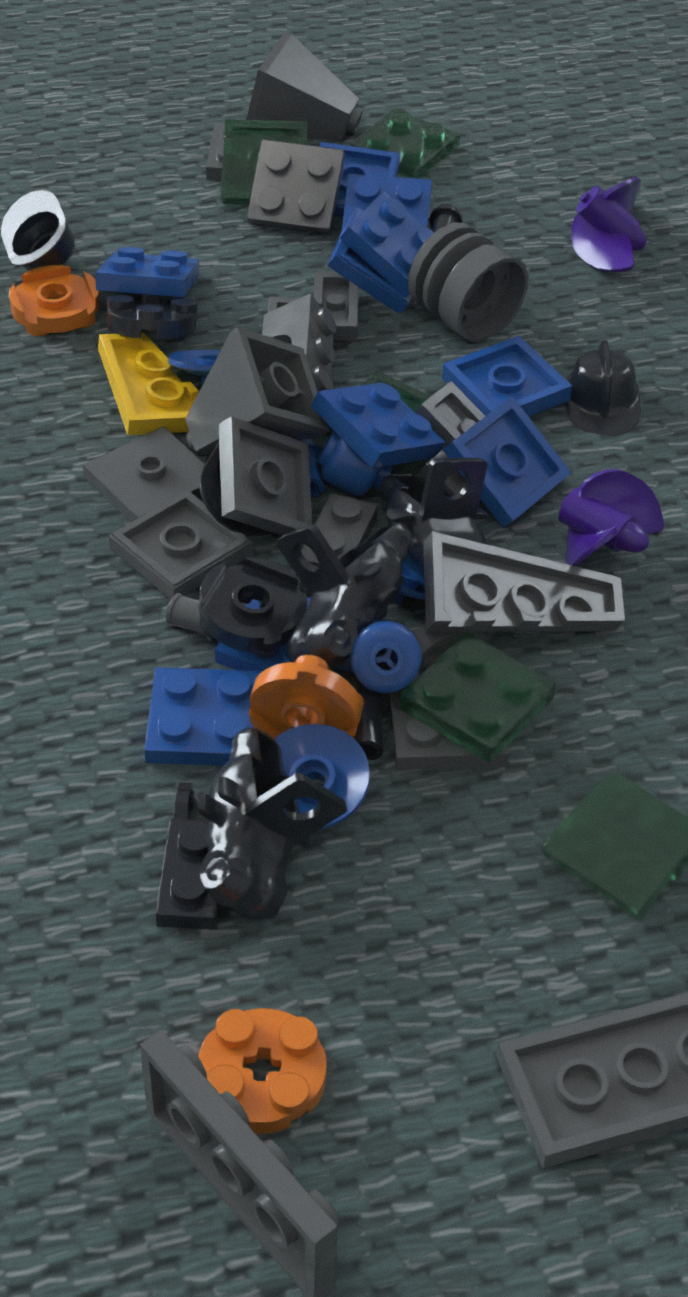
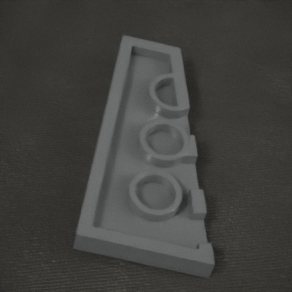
M434 531L424 541L426 632L614 631L625 621L621 577Z

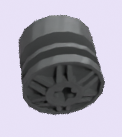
M451 223L438 229L425 241L416 254L409 271L408 290L412 300L432 315L442 319L444 324L470 342H480L503 330L521 308L527 293L529 275L524 263L500 246L494 245L491 240L467 223Z

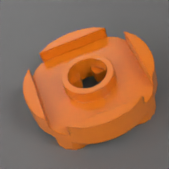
M49 265L29 270L21 275L22 283L16 289L13 283L9 290L11 313L19 324L25 326L27 333L33 336H44L49 333H62L78 328L90 327L96 322V314L100 309L99 290H96V280L84 271V278L71 274V267L64 265Z
M303 655L298 657L295 663L287 662L271 666L256 677L249 701L251 706L248 714L253 727L267 733L273 739L289 729L307 724L336 727L354 738L361 719L364 699L346 679L328 670V665L323 659L313 655Z
M259 1008L246 1011L231 1009L224 1012L217 1019L216 1028L203 1041L198 1054L206 1070L207 1080L220 1095L227 1091L239 1101L248 1116L249 1127L256 1134L279 1132L290 1127L291 1121L300 1118L307 1110L309 1114L318 1105L325 1089L326 1054L318 1039L317 1028L308 1018L294 1016L281 1010ZM257 1059H268L271 1061V1065L279 1067L280 1070L279 1072H268L266 1081L254 1080L253 1070L245 1067L248 1064L255 1063Z

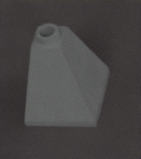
M285 31L258 69L245 125L263 126L265 124H278L282 127H293V138L343 140L347 132L355 134L363 111L357 109L359 98L293 34Z
M238 326L232 330L185 418L189 429L186 437L190 448L200 456L211 455L219 444V423L231 416L299 441L323 436L330 431L329 425L310 407L317 394V389L304 349Z

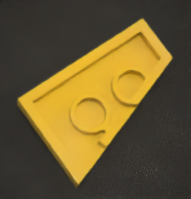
M141 333V338L119 334H99L98 351L127 436H144L163 426L170 433L189 432L185 418L199 390L190 381L183 383L172 371L173 366L168 363V357L145 333Z

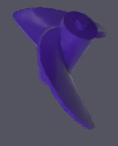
M632 177L606 191L602 190L599 186H595L588 192L586 191L580 198L581 201L576 209L577 215L572 225L571 238L573 248L589 266L599 271L622 272L633 269L635 266L633 250H641L646 245V237L643 230L639 227V220L631 214L641 186L639 178Z
M617 468L597 472L587 478L580 488H574L561 502L558 515L559 522L569 527L565 564L578 566L602 545L615 552L620 550L632 553L642 552L649 546L647 534L660 532L664 529L662 511L652 489L643 480Z

